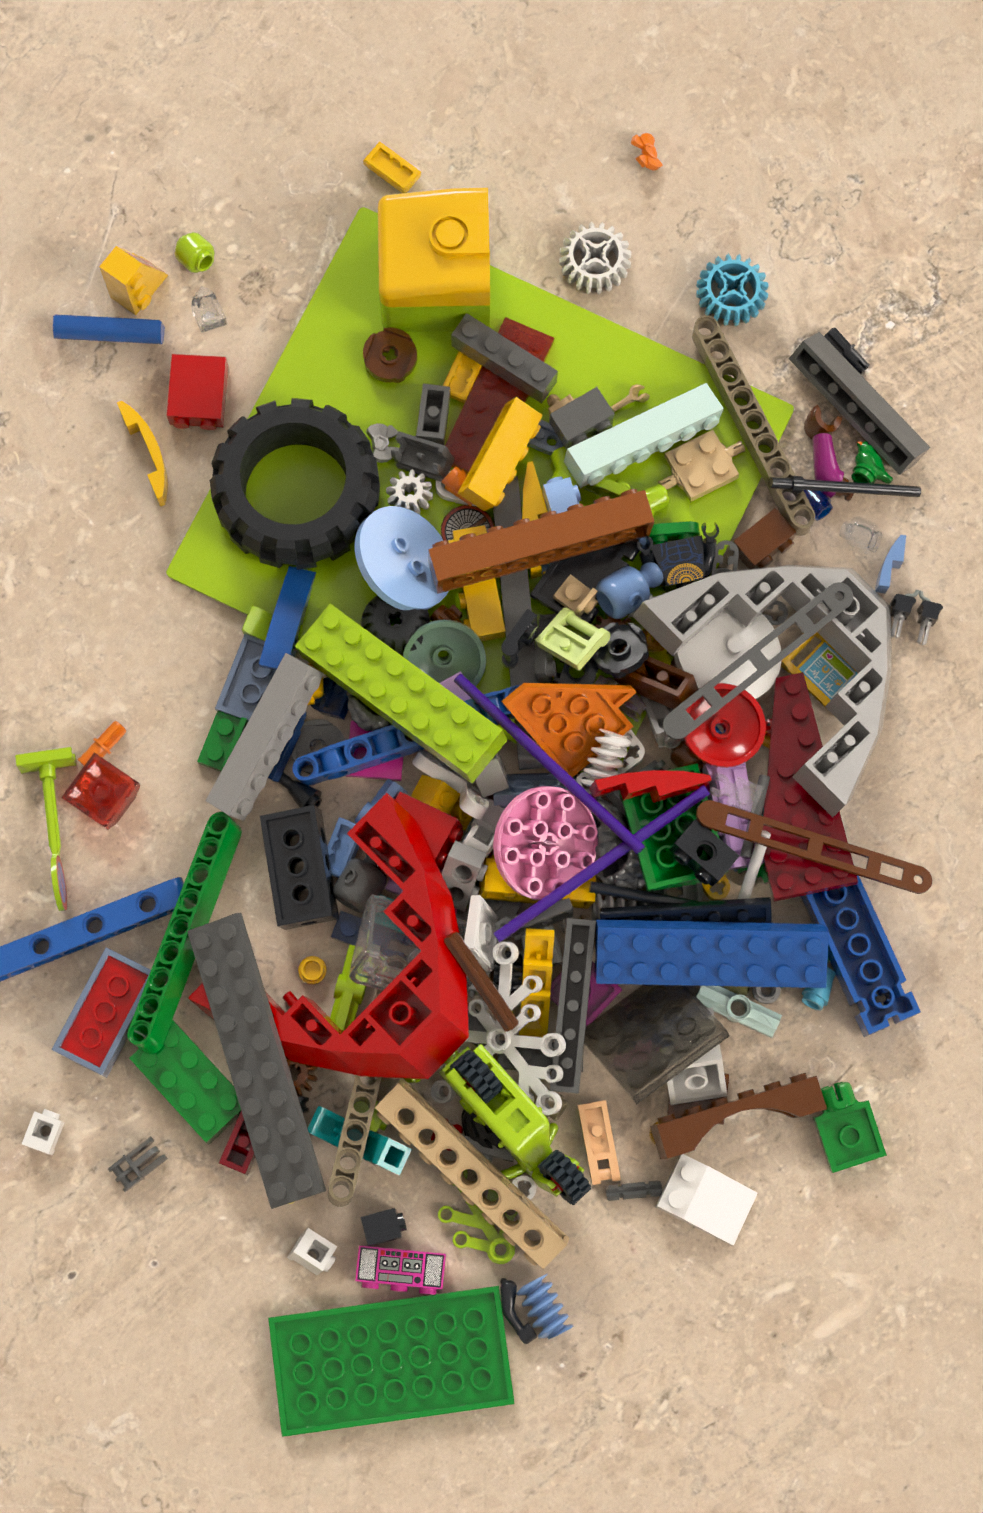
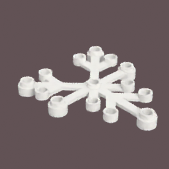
M499 942L493 949V957L500 964L498 991L512 1011L529 994L539 992L542 989L543 983L541 978L536 975L527 976L523 984L510 995L512 965L517 960L519 952L514 943ZM507 948L511 950L510 958H507L505 955ZM531 979H534L536 982L534 989H531L529 985ZM472 1000L468 1006L469 1013L477 1017L487 1032L469 1030V1038L465 1042L487 1044L484 1047L492 1056L495 1053H504L519 1072L518 1086L533 1103L535 1098L530 1090L534 1091L538 1096L536 1106L542 1108V1113L544 1115H552L559 1112L562 1106L561 1097L556 1092L548 1091L540 1079H545L550 1083L559 1082L563 1078L562 1068L558 1065H549L547 1067L528 1065L515 1047L541 1049L544 1055L555 1057L565 1051L566 1042L563 1036L558 1033L546 1034L543 1037L515 1035L528 1022H534L539 1019L541 1011L535 1004L525 1005L521 1009V1013L516 1017L519 1024L513 1030L506 1032L497 1019L495 1022L487 1012L488 1006L484 1000ZM477 1003L481 1005V1011L479 1013H477L475 1010V1005ZM529 1008H532L534 1011L532 1018L527 1014ZM501 1034L505 1036L504 1044H501L499 1041ZM554 1039L559 1043L557 1050L552 1047ZM444 1063L440 1068L443 1069L446 1064ZM552 1068L557 1072L555 1079L550 1076ZM438 1080L431 1087V1096L438 1103L450 1102L456 1096V1092L445 1080ZM445 1086L449 1089L448 1096L443 1093ZM550 1097L553 1098L555 1102L553 1108H551L548 1105V1100Z

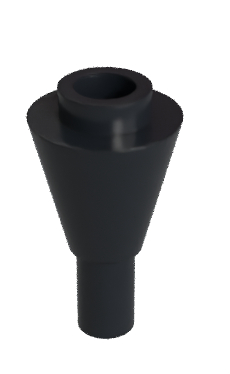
M282 773L278 782L288 789L287 791L300 808L311 805L320 806L322 802L320 798L322 792L299 781H294L287 774Z

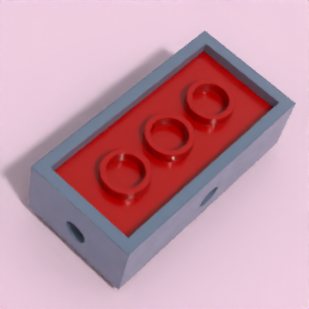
M106 947L51 1050L107 1078L128 1039V1029L151 970Z

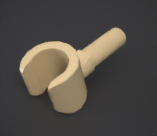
M633 385L630 388L629 395L611 407L616 412L634 401L644 403L649 399L650 395L644 393L638 397L639 391L645 387Z

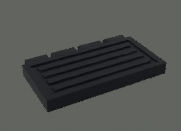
M634 540L552 562L531 592L530 597L558 614L565 607L557 602L553 595L570 574L590 590L592 588L596 589L601 579L622 567L629 566V564L622 560V557L633 562L640 550L635 547ZM594 607L589 614L584 612L580 618L591 624L599 609Z

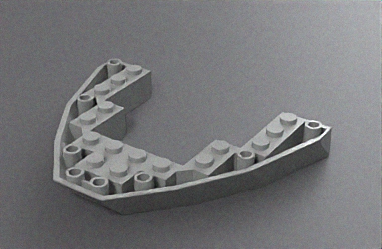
M784 565L722 572L642 602L633 617L673 656L725 608L747 627L780 596L796 611H799L833 583L841 582L851 588L853 592L851 605L818 631L858 672L825 706L844 727L793 776L834 817L851 800L883 729L892 669L891 606L852 568ZM837 592L835 593V598L841 601L843 600V594ZM822 601L806 615L816 624L831 611Z

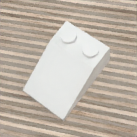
M682 1154L679 1155L655 1207L718 1239L734 1245L757 1196V1192L711 1167Z

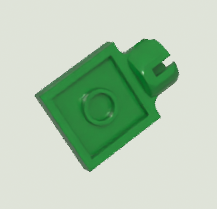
M849 1082L835 1083L834 1088L832 1086L823 1087L821 1091L827 1109L822 1110V1113L819 1116L813 1117L831 1173L887 1156L869 1100L858 1102Z

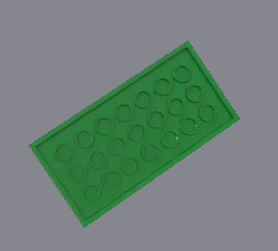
M499 1286L268 1318L282 1437L515 1404Z

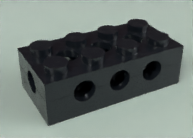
M315 805L260 816L277 927L288 930L338 920L339 913L337 901L333 894L334 883L322 810ZM299 834V842L291 846V839ZM304 862L303 870L296 874V865ZM308 889L307 899L300 901L301 892Z

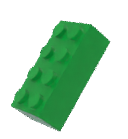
M172 1020L164 1044L158 1052L147 1054L138 1049L129 1058L207 1144H211L239 1117L241 1107L234 1085L174 1020Z

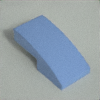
M906 535L898 537L885 557L876 581L875 591L877 593L886 594L890 587L892 568L899 569L904 562Z

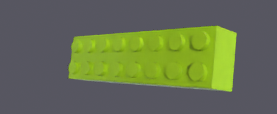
M332 604L328 605L295 645L303 659L471 784L507 742V738L501 728Z

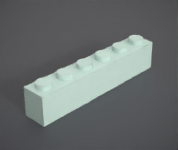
M707 383L568 448L564 463L580 488L588 484L595 485L611 473L618 474L634 462L641 463L657 451L664 452L680 440L687 441L703 429L710 430L719 423L724 408Z

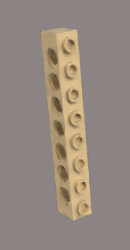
M403 1078L375 1106V1109L378 1110V1117L385 1124H392L399 1131V1137L406 1144H413L420 1151L419 1156L427 1164H434L441 1171L440 1176L449 1185L455 1184L462 1191L461 1196L467 1203L472 1206L474 1204L483 1211V1218L493 1226L496 1224L503 1230L504 1238L513 1246L517 1244L525 1252V1258L532 1265H539L544 1269L567 1246L569 1237ZM401 1109H410L414 1113V1120L407 1121L403 1119ZM423 1129H431L435 1133V1140L428 1141L424 1139L421 1131ZM442 1150H453L456 1153L457 1159L453 1161L446 1160L443 1157ZM466 1169L474 1170L477 1173L478 1179L474 1181L467 1180L463 1175V1171ZM487 1189L496 1191L499 1199L495 1201L488 1200L484 1195V1191ZM510 1209L517 1211L520 1219L516 1221L509 1220L505 1216V1211ZM528 1230H536L539 1232L541 1239L532 1241L527 1238L526 1232Z

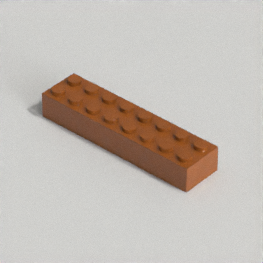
M630 489L621 493V496L610 499V496L596 499L594 504L572 505L567 508V511L557 514L556 511H550L542 514L540 519L532 521L529 518L521 519L514 522V526L511 527L495 526L486 530L487 533L478 536L475 533L461 536L459 541L449 543L447 540L437 542L432 545L433 548L428 549V564L436 592L439 594L629 542L635 538H643L645 534L650 536L654 518L645 490L637 492V489Z

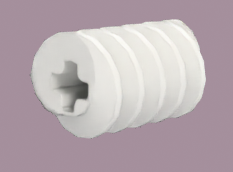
M599 729L605 735L604 737H595V740L601 744V747L591 748L597 754V758H588L587 761L594 767L584 769V772L590 778L581 779L580 782L590 787L597 779L619 775V772L614 768L623 767L624 763L617 757H626L627 752L621 748L629 747L631 744L626 737L608 730Z

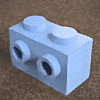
M555 477L543 485V497L548 512L556 511L557 514L567 511L568 507L579 504V501H581L578 486L572 485L570 477L565 479Z

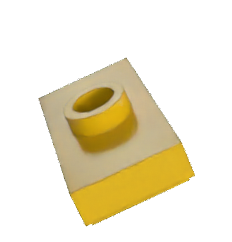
M380 141L363 160V165L401 193H407L421 177V171Z
M460 351L451 366L443 386L450 387V398L465 404L483 366Z

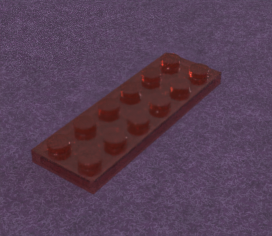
M507 317L504 318L498 331L500 335L544 363L555 339ZM483 366L445 444L455 458L452 467L455 468L457 466L460 470L464 469L467 474L505 403L515 397L526 403L529 395Z

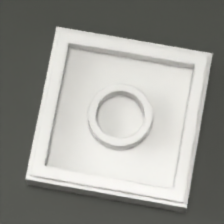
M472 895L464 941L484 971H493L495 960L493 949L498 941L493 934L496 931L494 923L500 919L481 895Z

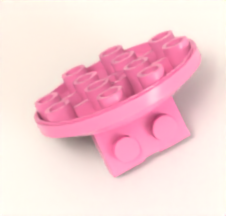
M540 786L519 794L502 812L494 834L493 849L495 862L504 881L522 896L535 900L544 898L595 862L598 831L590 810L574 794L566 789Z

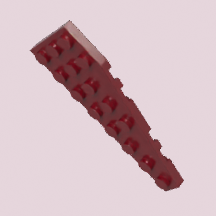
M804 673L777 677L775 681L767 776L770 777L765 798L763 816L848 843L840 811L832 817L793 778L799 769L823 747ZM763 825L762 830L768 831L771 834V840L803 850L807 849L809 839ZM823 844L822 856L854 865L850 852ZM769 847L766 848L763 857L774 902L852 886L858 883L857 875Z

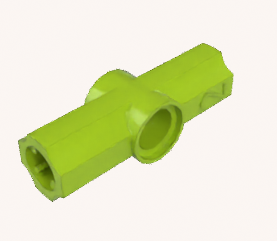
M349 945L342 974H339L333 996L335 1001L330 1018L342 1031L356 1019L358 1007L362 1004L366 991V977L373 951L360 946Z

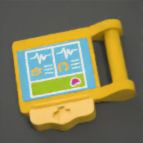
M818 632L781 660V667L791 675L804 673L808 691L824 707L858 674ZM814 637L820 639V644L797 667L791 662Z

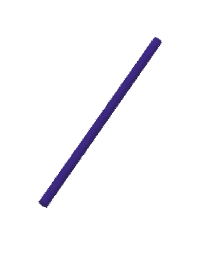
M459 674L454 679V682L636 854H639L645 848L629 830L464 675Z
M704 785L633 835L642 843L710 795L709 791ZM625 842L620 843L493 933L499 942L503 941L632 849Z

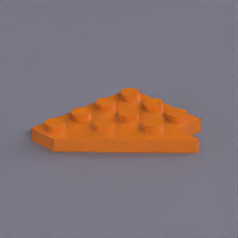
M523 683L503 699L502 702L544 752L573 778L590 763L587 761L588 758H597V754L591 748L601 747V744L595 740V737H604L605 734L599 729L608 730L623 736L634 727L619 707L637 692L631 685Z

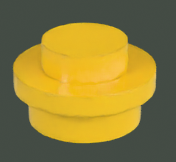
M308 956L300 962L298 973L305 983L318 984L325 978L327 968L321 958Z

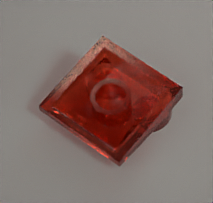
M94 752L61 798L95 821L99 826L109 830L118 823L135 800L141 785Z

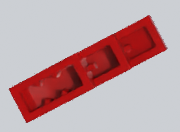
M651 770L623 773L597 779L589 788L593 798L620 790L623 800L650 793L652 801L655 803L695 791L703 785L706 787L712 779L707 774Z

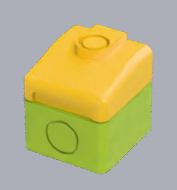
M451 188L385 195L379 200V297L381 319L384 328H398L405 332L454 331L466 313L490 328L488 188Z

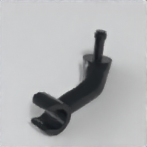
M502 1278L500 1281L502 1284L500 1287L502 1313L514 1328L524 1344H528L537 1338V1334L529 1322L523 1325L516 1314V1283Z

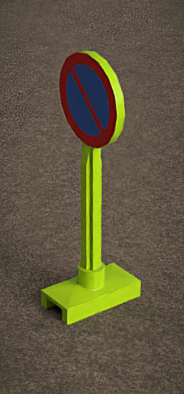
M71 747L15 755L16 766L21 774L39 771V778L43 784L48 841L52 852L51 877L53 891L59 911H66L67 890L60 859L61 840L54 780L56 779L55 769L77 766L75 753L72 754Z

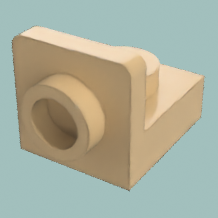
M570 574L553 595V598L564 607L573 610L575 615L580 618L584 612L589 614L596 606L598 601L595 598L598 591L595 588L590 590Z

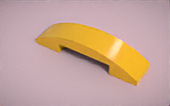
M119 401L117 404L130 435L141 431L157 471L147 474L160 507L164 506L167 500L168 479L158 443L144 419L128 404Z

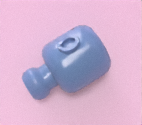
M648 562L641 566L640 571L634 567L625 566L601 579L596 586L598 591L596 599L601 609L614 619L628 616L636 611L642 602L649 600L650 588H655L662 583V571L657 564Z

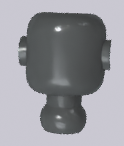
M366 854L364 860H349L335 883L333 894L346 907L359 913H368L372 910L383 892L387 878L381 871V868Z

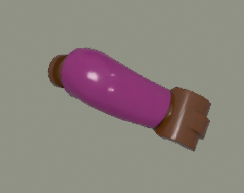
M816 405L808 413L804 423L805 433L813 440L815 480L849 482V479L843 477L844 471L840 470L831 436L840 426L842 418L836 416L828 425L821 419V409L819 405ZM821 491L823 495L830 499L834 495L838 497L843 495L846 501H850L854 493Z

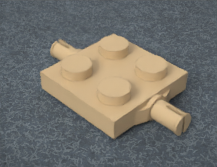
M711 430L665 453V459L671 467L672 475L658 481V484L664 486L666 490L678 485V487L684 490L690 502L739 478V473L732 463V457L745 452V447L739 441L726 448L719 441L714 430Z

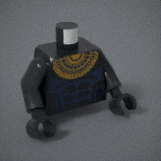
M716 522L714 523L715 529L711 533L706 532V523L702 524L701 529L706 537L705 539L700 535L653 545L652 539L645 534L647 542L644 546H640L637 538L634 539L635 547L641 551L639 556L642 565L653 562L661 569L663 581L659 587H663L666 593L710 576L717 548V540L715 538L719 534V527Z

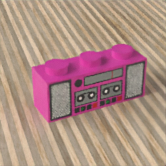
M359 1246L355 1281L362 1282L361 1288L379 1289V1283L391 1284L390 1290L407 1292L408 1286L419 1287V1293L436 1295L437 1289H443L446 1254Z

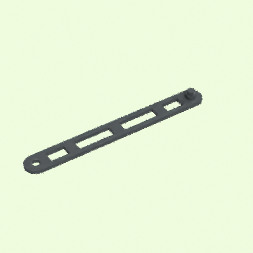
M841 582L833 583L671 711L663 720L665 734L675 740L685 738L847 609L853 601L851 588ZM835 593H842L843 600H837L835 598ZM823 601L831 612L814 624L806 614ZM795 623L804 634L769 661L760 650ZM749 660L757 671L722 698L714 687ZM703 696L711 708L693 720L686 709Z

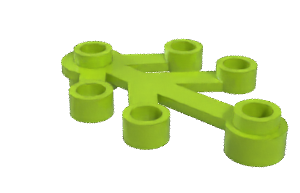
M467 1169L463 1171V1175L466 1179L468 1177ZM488 1189L487 1199L490 1201L497 1200L499 1197L497 1192ZM467 1203L473 1215L454 1211L450 1206H443L439 1209L438 1218L441 1222H454L482 1229L488 1239L469 1237L465 1231H458L453 1235L452 1239L453 1244L457 1248L469 1247L487 1252L489 1259L496 1264L508 1263L513 1258L515 1246L511 1245L504 1238L503 1230L500 1229L499 1234L497 1233L494 1226L483 1218V1211L475 1204L472 1206ZM449 1209L452 1212V1217L449 1220L442 1219V1210ZM517 1211L513 1215H508L505 1212V1216L511 1221H514V1217L518 1215ZM464 1234L467 1242L464 1245H458L455 1241L457 1235ZM498 1244L505 1245L506 1253L504 1255L496 1254L495 1247Z

